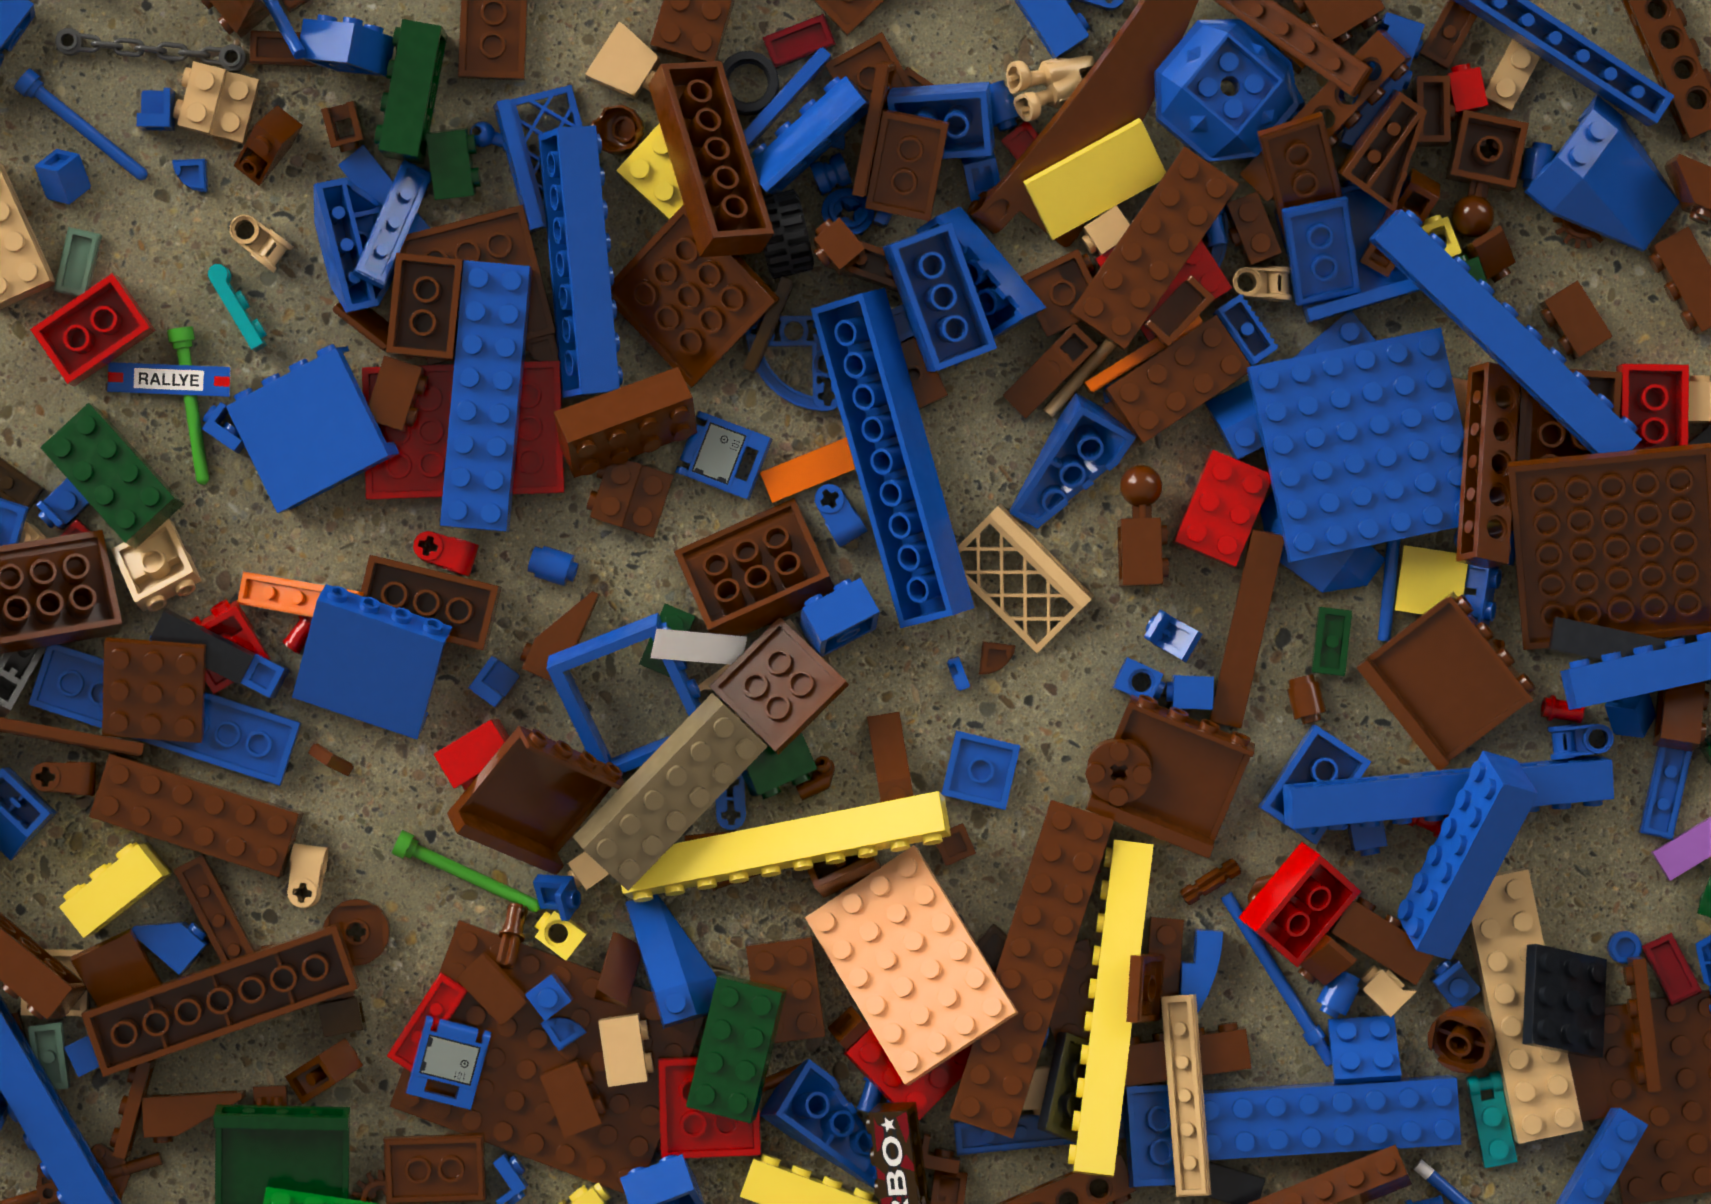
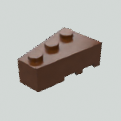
M1394 89L1337 168V172L1388 209L1395 212L1403 182H1405L1407 177V169L1412 154L1415 151L1427 111L1403 93Z

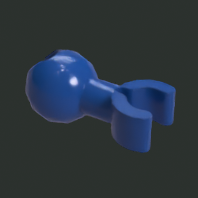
M480 121L471 127L469 135L472 134V129L474 128L480 131V135H475L476 146L487 147L493 144L502 147L505 153L510 154L501 133L495 132L491 124Z

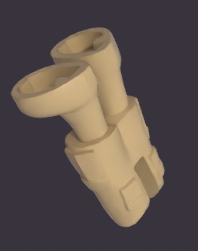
M1086 55L1073 58L1058 57L1042 61L1039 69L1035 71H1030L1023 61L1011 62L1006 72L1007 87L1010 93H1018L1040 84L1046 86V90L1026 92L1014 98L1013 104L1018 115L1024 121H1032L1039 118L1042 106L1049 104L1054 108L1062 107L1084 79L1081 78L1080 74L1090 70L1095 64L1094 57Z

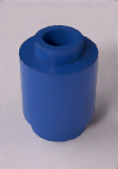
M1004 80L990 84L994 128L998 127L999 132L1017 126L1016 119L1020 118L1013 104V94L1009 92Z
M1533 142L1532 148H1525L1520 179L1523 181V189L1526 190L1542 167L1550 163L1558 154V152L1552 150L1551 144Z
M535 546L529 561L528 572L534 573L536 578L565 586L567 581H574L579 563L574 562L575 555L548 546L543 548Z
M1344 971L1327 985H1324L1317 999V1002L1322 1004L1319 1010L1336 1019L1340 1013L1346 1016L1360 989L1357 986L1361 979Z

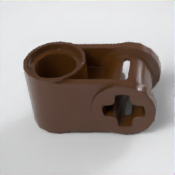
M67 761V763H39L31 772V783L36 789L43 792L95 796L97 763ZM47 768H49L51 774H55V781H49L48 786H46L45 781L40 780V774L46 773Z

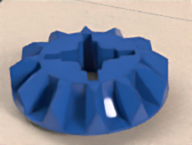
M842 188L830 193L822 205L821 215L824 222L829 218L833 222L836 221L842 214V208H845L848 212L855 211L853 221L848 217H840L854 235L859 234L861 236L868 227H871L874 210L865 208L867 196L852 195L853 189Z

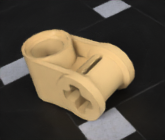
M249 215L237 216L230 224L229 231L231 237L249 251L252 257L273 273L277 270L275 265L287 250L291 251L294 246L273 230H269ZM244 222H251L254 226V234L249 239H241L237 233L239 225Z
M1290 267L1241 268L1230 277L1229 283L1232 289L1229 291L1235 297L1242 294L1244 299L1290 302L1292 301V295L1289 294ZM1240 275H1247L1252 279L1253 288L1251 291L1245 292L1238 287L1237 280Z
M294 843L290 857V877L287 890L288 899L294 906L309 908L315 906L320 901L328 862L327 847ZM305 884H307L306 888L312 891L311 897H306L303 902V897L297 895L298 889H303Z

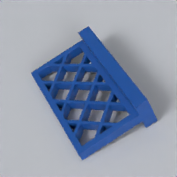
M572 85L511 100L497 101L493 106L500 133L503 136L504 142L508 145L510 154L506 152L519 204H523L530 233L546 228L544 198L543 200L541 199L539 191L543 192V186L537 183L535 173L541 165L540 157L528 150L526 142L532 132L536 135L543 133L535 128L543 113L561 122L558 127H563V125L568 127L582 126ZM566 94L569 109L564 117L547 108L552 97ZM547 99L544 105H541L538 102H536L539 100ZM529 103L540 110L532 125L520 119L517 106ZM570 113L572 116L573 123L567 120ZM522 126L529 130L526 136H524ZM531 158L537 161V164L534 167V169L531 162Z

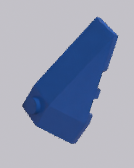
M1075 393L1051 431L1009 510L1010 514L1038 529L1067 506L1068 501L1081 490H1087L1094 484L1093 481L1106 470L1110 471L1117 466L1135 440L1136 435L1104 408Z
M655 894L652 900L646 902H634V900L625 902L663 1029L708 1016L717 976L660 896Z
M806 1059L774 1089L760 1116L789 1137L874 1188L877 1174L876 1166H872L870 1160V1151L873 1146L871 1134H868L866 1126L856 1114L857 1109L852 1102L849 1103L840 1091V1085L836 1079L813 1061Z

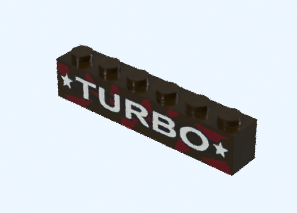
M916 1102L878 1103L866 1118V1129L868 1134H871L873 1143L870 1151V1160L872 1166H876L877 1178L874 1184L876 1197L880 1198V1204H929Z

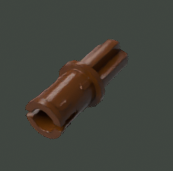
M508 904L503 929L499 931L498 936L501 938L496 961L497 965L502 969L510 970L515 967L519 944L524 942L525 939L523 930L529 909L523 907L522 904Z

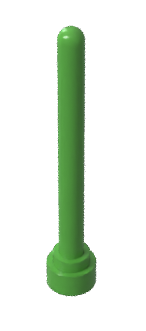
M193 326L167 330L168 342L172 343L173 349L177 350L178 364L192 365L190 347H193L192 340H195ZM183 395L196 481L200 485H205L209 481V473L197 395Z
M404 830L401 831L391 854L401 859H404V857L411 859L413 856L512 903L522 904L523 907H527L532 912L540 910L537 899L419 845V841L413 839V834Z

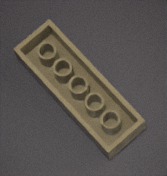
M711 693L589 819L573 838L588 855L629 891L768 746L722 701Z

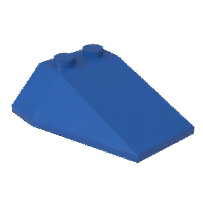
M1596 95L1577 121L1580 122L1578 127L1555 158L1542 167L1524 193L1552 215L1643 252L1680 202L1624 117L1600 96Z

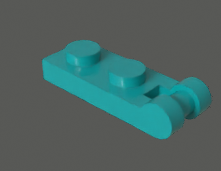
M221 264L212 265L208 270V277L251 350L259 351L267 346L263 337L267 336L264 327L258 318L252 321L246 309L251 307L241 290L235 292L231 286V271Z
M1500 1071L1489 1072V1076L1477 1078V1075L1466 1077L1483 1167L1490 1168L1518 1162ZM1491 1089L1493 1098L1482 1100L1481 1091Z

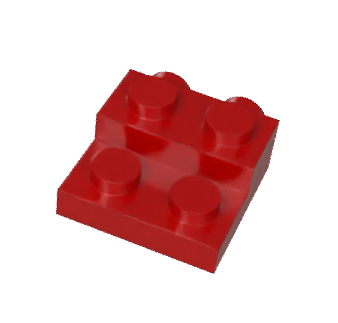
M227 600L217 603L210 609L212 614L203 620H200L198 616L190 619V621L255 654L271 660L237 600L230 604ZM205 668V682L213 694L234 683Z

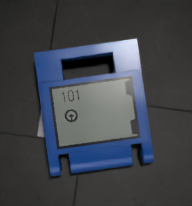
M698 411L696 417L702 421H707L704 427L696 424L697 433L687 439L680 461L690 464L689 469L677 466L675 473L750 500L773 439ZM748 447L758 451L749 477L747 481L736 478V475Z
M427 1015L406 1088V1094L471 1110L491 1032L484 1030L481 1043L476 1042L478 1028L439 1018L436 1032L431 1031L433 1017ZM427 1079L458 1086L456 1097L425 1090Z

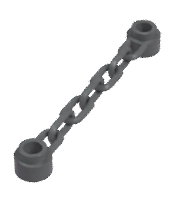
M73 28L62 29L58 32L55 39L58 50L67 56H74L80 52L93 53L97 52L100 48L113 49L120 56L139 57L144 52L156 53L160 59L170 61H183L187 57H197L205 64L223 66L229 72L241 71L247 63V56L244 50L234 44L223 48L208 46L201 51L188 50L187 46L181 43L162 42L157 47L145 46L141 40L132 38H118L114 42H104L96 35L82 34ZM71 35L74 38L73 44L68 47L64 46L63 39ZM83 39L95 40L91 42V46L94 48L83 47ZM120 43L138 44L134 47L138 52L121 51L119 49H123V45ZM163 47L181 48L183 50H179L178 54L182 56L163 55L167 53V49ZM207 51L220 52L219 60L206 59L211 56ZM230 52H236L238 55L234 63L227 62L226 57Z

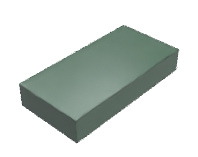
M68 227L55 282V292L78 297L90 288L102 239L101 234Z

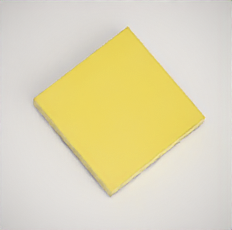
M1403 545L1394 611L1423 615L1453 591L1458 597L1460 595L1464 596L1468 564L1456 562L1457 553Z

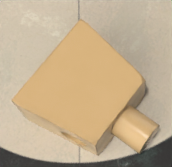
M618 22L585 75L588 80L636 100L643 88L650 92L648 84L656 73L655 69L660 63V58L624 24Z

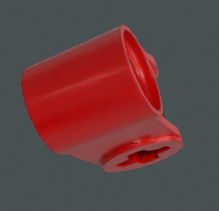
M431 531L420 533L416 536L413 544L414 552L421 560L470 577L479 548L478 544ZM429 538H433V544L438 549L436 552L430 551L429 555L426 556L424 555V549L420 547V543L427 542Z

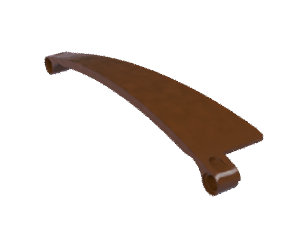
M1140 0L1102 55L1055 116L1013 164L1005 177L992 189L981 192L978 195L980 197L979 200L971 202L968 214L992 234H996L1020 211L1048 234L1023 181L1138 118L1143 122L1155 98L1154 71L1183 38L1199 0ZM1087 222L1054 240L1063 247L1070 246L1079 236Z

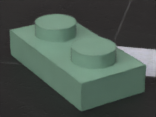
M63 1022L28 1026L30 1047L56 1090L70 1088L67 1053L64 1049L66 1044Z

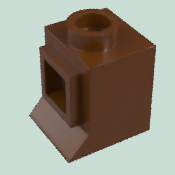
M356 101L321 109L331 148L339 147L341 153L360 148L359 141L366 139ZM351 118L355 134L340 138L336 122Z

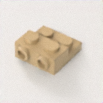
M193 61L192 68L186 67L184 70L181 86L186 87L184 99L176 101L173 118L178 119L177 125L182 129L245 144L261 81L256 78L229 72L226 69Z
M167 519L136 549L125 542L111 549L134 602L143 612L146 610L150 612L161 610L166 606L167 599L176 594L178 596L191 594L196 589L195 584L202 581L190 554L186 551L176 527L170 519Z

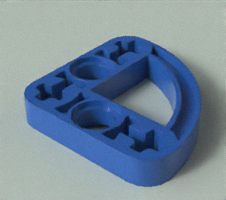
M762 316L746 333L749 352L756 338V335L751 334L752 329H757L758 323H762L765 316ZM781 316L779 322H781L779 328L781 341H774L775 334H773L768 347L812 346L813 396L803 394L785 384L770 368L765 357H763L758 368V374L774 393L795 406L819 412L834 411L838 408L836 399L831 401L830 406H826L824 400L818 399V394L824 393V382L818 384L817 377L830 379L829 373H824L818 368V360L823 356L818 334H813L814 341H807L809 330L806 322L814 321L813 316ZM791 322L801 324L804 330L802 337L795 341L789 340L784 334L786 325ZM831 383V392L834 394L833 387H832V383Z

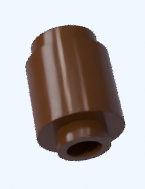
M1313 674L1288 680L1289 689H1287L1294 720L1301 719L1302 725L1321 721L1320 714L1325 713L1326 708L1319 681L1315 682Z

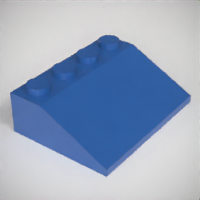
M837 76L823 88L826 92L823 97L817 102L814 99L808 101L799 110L802 116L793 124L790 121L785 122L774 133L777 138L770 145L767 146L763 143L750 154L753 159L752 162L758 182L767 193L775 194L783 191L810 164L814 163L868 113L870 101L849 77L845 76L840 79Z

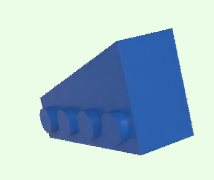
M1387 12L1380 20L1376 32L1378 30H1385L1412 57L1406 64L1410 69L1413 58L1417 59L1423 44V40L1420 38L1425 24ZM1372 61L1369 63V66L1374 70L1369 77L1377 80L1381 75L1382 69L1379 63ZM1408 70L1398 81L1394 82L1391 79L1384 86L1385 95L1375 105L1371 106L1368 103L1360 111L1363 117L1350 130L1346 127L1343 129L1338 144L1339 147L1348 150L1352 149L1394 89L1400 92L1402 89L1407 90L1413 71ZM1358 94L1354 97L1352 104L1357 101Z

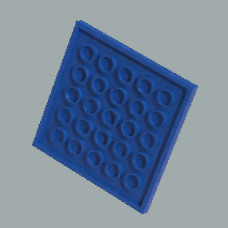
M1441 327L1246 368L1289 563L1458 528L1464 430Z

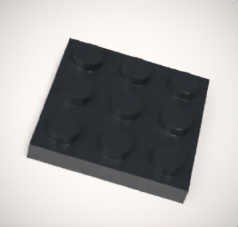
M1540 944L1527 945L1522 1044L1589 1058H1603L1607 959Z

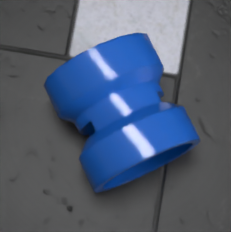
M841 153L831 156L829 164L820 161L810 164L821 195L831 192L836 183L842 187L852 184Z

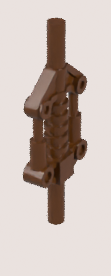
M97 1143L91 1148L95 1158L103 1166L102 1170L120 1201L123 1198L131 1174L163 1164L160 1152L127 1161L126 1159L112 1156L113 1150L102 1143ZM40 1163L37 1166L38 1179L36 1190L0 1201V1204L61 1203L56 1194L59 1191L52 1179L48 1180L40 1168Z

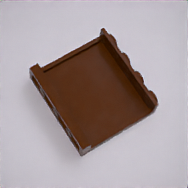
M1454 591L1367 656L1356 667L1437 770L1445 768L1453 758L1525 704L1533 702L1536 696L1533 692L1536 687L1525 673L1518 674L1512 666L1515 661L1511 654L1504 647L1499 649L1492 641L1494 634L1484 621L1478 623L1471 614L1474 611L1472 605L1463 595L1458 597Z
M1131 695L1114 738L1115 740H1126V738L1134 740L1146 749L1152 763L1150 786L1139 799L1126 803L1123 806H1114L1110 802L1100 799L1091 791L1086 810L1113 819L1118 823L1209 859L1214 849L1215 839L1249 759L1254 755L1255 743L1250 742L1251 739L1242 733L1234 731L1232 734L1219 730L1220 726L1212 721L1202 719L1199 722L1189 718V714L1182 709L1171 707L1169 710L1157 705L1158 701L1146 695L1136 697ZM1116 764L1111 766L1114 777H1126L1125 770L1127 767L1124 764L1120 767Z
M519 725L451 807L447 815L458 835L557 875L564 867L558 852L611 788L619 789L625 782L621 777L623 775L622 771L611 762L605 764L586 751L581 753L572 749L564 741L558 740L556 742L547 738L537 729L531 731Z

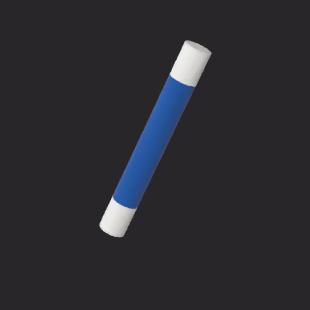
M1422 1159L1413 1167V1170L1453 1204H1473Z

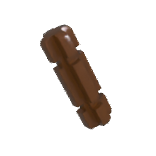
M1233 858L1222 863L1221 868H1214L1195 880L1194 885L1189 884L1181 889L1180 894L1188 905L1200 900L1201 895H1208L1227 883L1226 880L1228 878L1232 880L1241 874V868Z

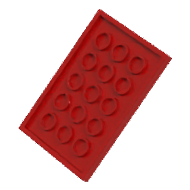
M560 361L524 362L513 495L565 493L564 455L560 448L554 416L555 411L562 409ZM454 364L418 365L425 369L424 376H428V382L423 396L417 395L414 407L418 408V414L413 427L408 426L406 432H402L378 424L386 442H394L399 454L365 471L366 500L442 497ZM362 367V392L368 405L380 367Z

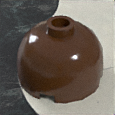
M1466 1005L1448 1008L1432 1023L1428 1032V1046L1431 1051L1434 1048L1435 1053L1439 1056L1437 1061L1442 1066L1453 1072L1468 1074L1472 1073L1474 1069L1483 1068L1487 1064L1496 1046V1032L1491 1019L1481 1010Z

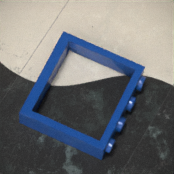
M658 613L548 656L546 669L586 752L605 764L607 762L615 764L622 773L642 766L670 736L612 758L569 669L650 637L654 641L656 629L672 630L666 622H662ZM662 659L687 714L690 716L701 705L698 699L701 697L698 684L694 678L689 680L685 671L688 668L686 661Z

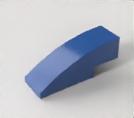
M1195 929L1193 962L1181 961L1179 995L1196 994L1197 1014L1210 992L1217 973L1222 952L1224 934L1222 930Z

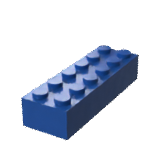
M1483 750L1478 760L1471 766L1467 782L1463 789L1457 793L1454 807L1449 816L1443 820L1441 831L1434 845L1429 847L1426 860L1420 872L1414 876L1412 887L1406 899L1402 900L1398 908L1397 917L1401 921L1416 951L1451 960L1538 796V792L1517 760Z

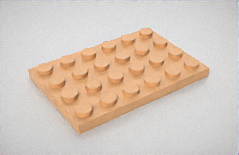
M914 845L805 917L903 1083L907 1086L1018 1014V1011L930 867Z

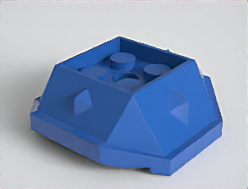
M1241 19L1196 21L1154 71L1156 121L1187 148L1208 163L1257 157L1262 151L1257 131L1285 123L1299 107L1292 62ZM1227 80L1234 85L1235 93L1233 96H1227L1222 92L1220 87L1221 81Z

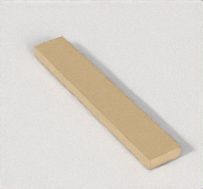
M1196 994L1162 996L1161 1005L1176 1197L1211 1195Z

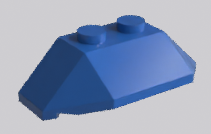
M347 177L315 183L313 185L314 224L333 292L346 313L379 306L394 279L395 264L383 289L352 274L383 205L364 190L354 185Z
M1272 491L1260 508L1264 531L1282 535L1274 493ZM1284 544L1280 558L1282 565L1321 593L1367 586L1385 561V558L1372 546L1289 563Z

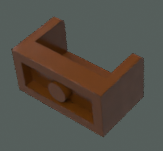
M1190 275L1143 326L1165 347H1169L1215 297Z

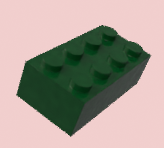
M402 19L401 27H395L392 45L396 47L395 60L390 59L388 63L386 78L390 79L389 92H383L380 111L384 112L383 125H377L374 143L378 144V150L385 158L406 160L424 165L427 151L426 134L431 130L448 37L442 26Z
M90 403L86 404L40 447L118 536L135 549L184 505L108 418Z
M727 974L717 976L686 1107L747 1123H752L756 1119L784 1005L786 989Z

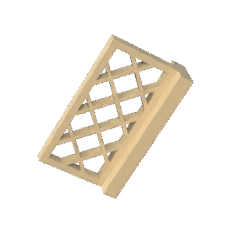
M1001 503L958 546L959 553L962 551H976L977 570H964L969 587L1036 653L1094 597ZM989 524L1000 533V546H981V532ZM976 538V546H968ZM1004 538H1005L1012 546H1004ZM981 551H1000V570H981ZM1004 551H1018L1023 556V570H1004ZM1027 561L1036 570H1027ZM969 574H977V582ZM981 574H1000V593H987L981 587ZM1004 574H1023V593H1004ZM1027 574H1041L1046 579L1047 593H1028ZM1051 585H1052L1059 593H1051ZM992 597H1000V605ZM1004 597H1023V616H1010L1004 609ZM1028 597H1047V616H1028ZM1051 597H1064L1074 608L1066 616H1051ZM1016 621H1023V628ZM1028 621H1047V635L1039 643L1028 634ZM1051 621H1060L1051 630Z

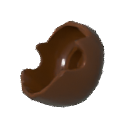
M622 104L604 108L601 115L591 123V126L596 125L597 134L601 136L602 151L612 155H624L631 152L638 146L644 135L642 118L636 110Z

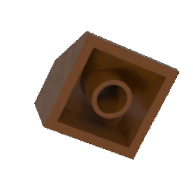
M1678 154L1667 161L1665 165V170L1682 210L1690 213L1689 218L1691 220L1708 225V222H1711V167Z

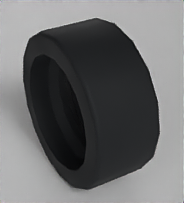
M754 51L737 52L728 57L722 64L728 84L730 75L735 68L745 64L758 66L767 77L768 86L766 92L757 101L746 103L739 101L732 95L738 114L744 116L758 115L778 94V72L772 61L761 53Z

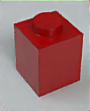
M1470 63L1451 67L1452 73H1448L1446 76H1450V102L1454 103L1455 116L1459 115L1463 110L1474 112L1484 110L1488 106L1481 68H1471Z

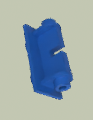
M1468 564L1465 588L1477 590L1476 596L1464 594V597L1474 609L1471 612L1473 617L1478 620V623L1484 621L1489 627L1490 621H1493L1496 615V602H1493L1495 589H1498L1501 584L1502 571L1499 569V566L1483 568Z

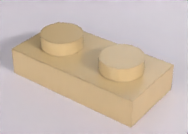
M1512 39L1485 89L1487 100L1511 112L1540 57Z

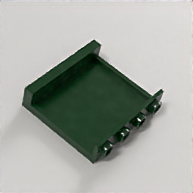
M216 1105L214 1113L215 1204H263L266 1187L349 1199L350 1107Z

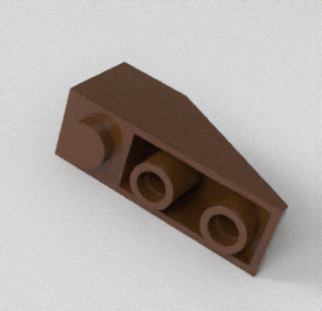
M1074 323L1003 394V397L1026 419L1098 346Z

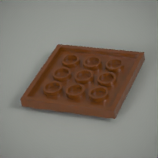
M523 204L407 234L399 253L530 266L533 272L526 340L556 333ZM426 358L428 365L450 361Z
M684 205L619 272L611 286V296L616 302L617 310L672 368L679 367L685 382L691 388L780 299L739 255L700 258Z

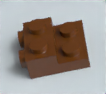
M1078 249L1021 276L1047 307L1036 314L1047 338L1071 327L1074 323H1081V321L1070 314V311L1092 281L1090 273L1094 272L1095 269L1088 254L1086 253L1081 256Z
M630 460L598 469L596 478L602 479L598 492L591 491L586 507L587 510L592 511L590 517L654 538L674 475Z

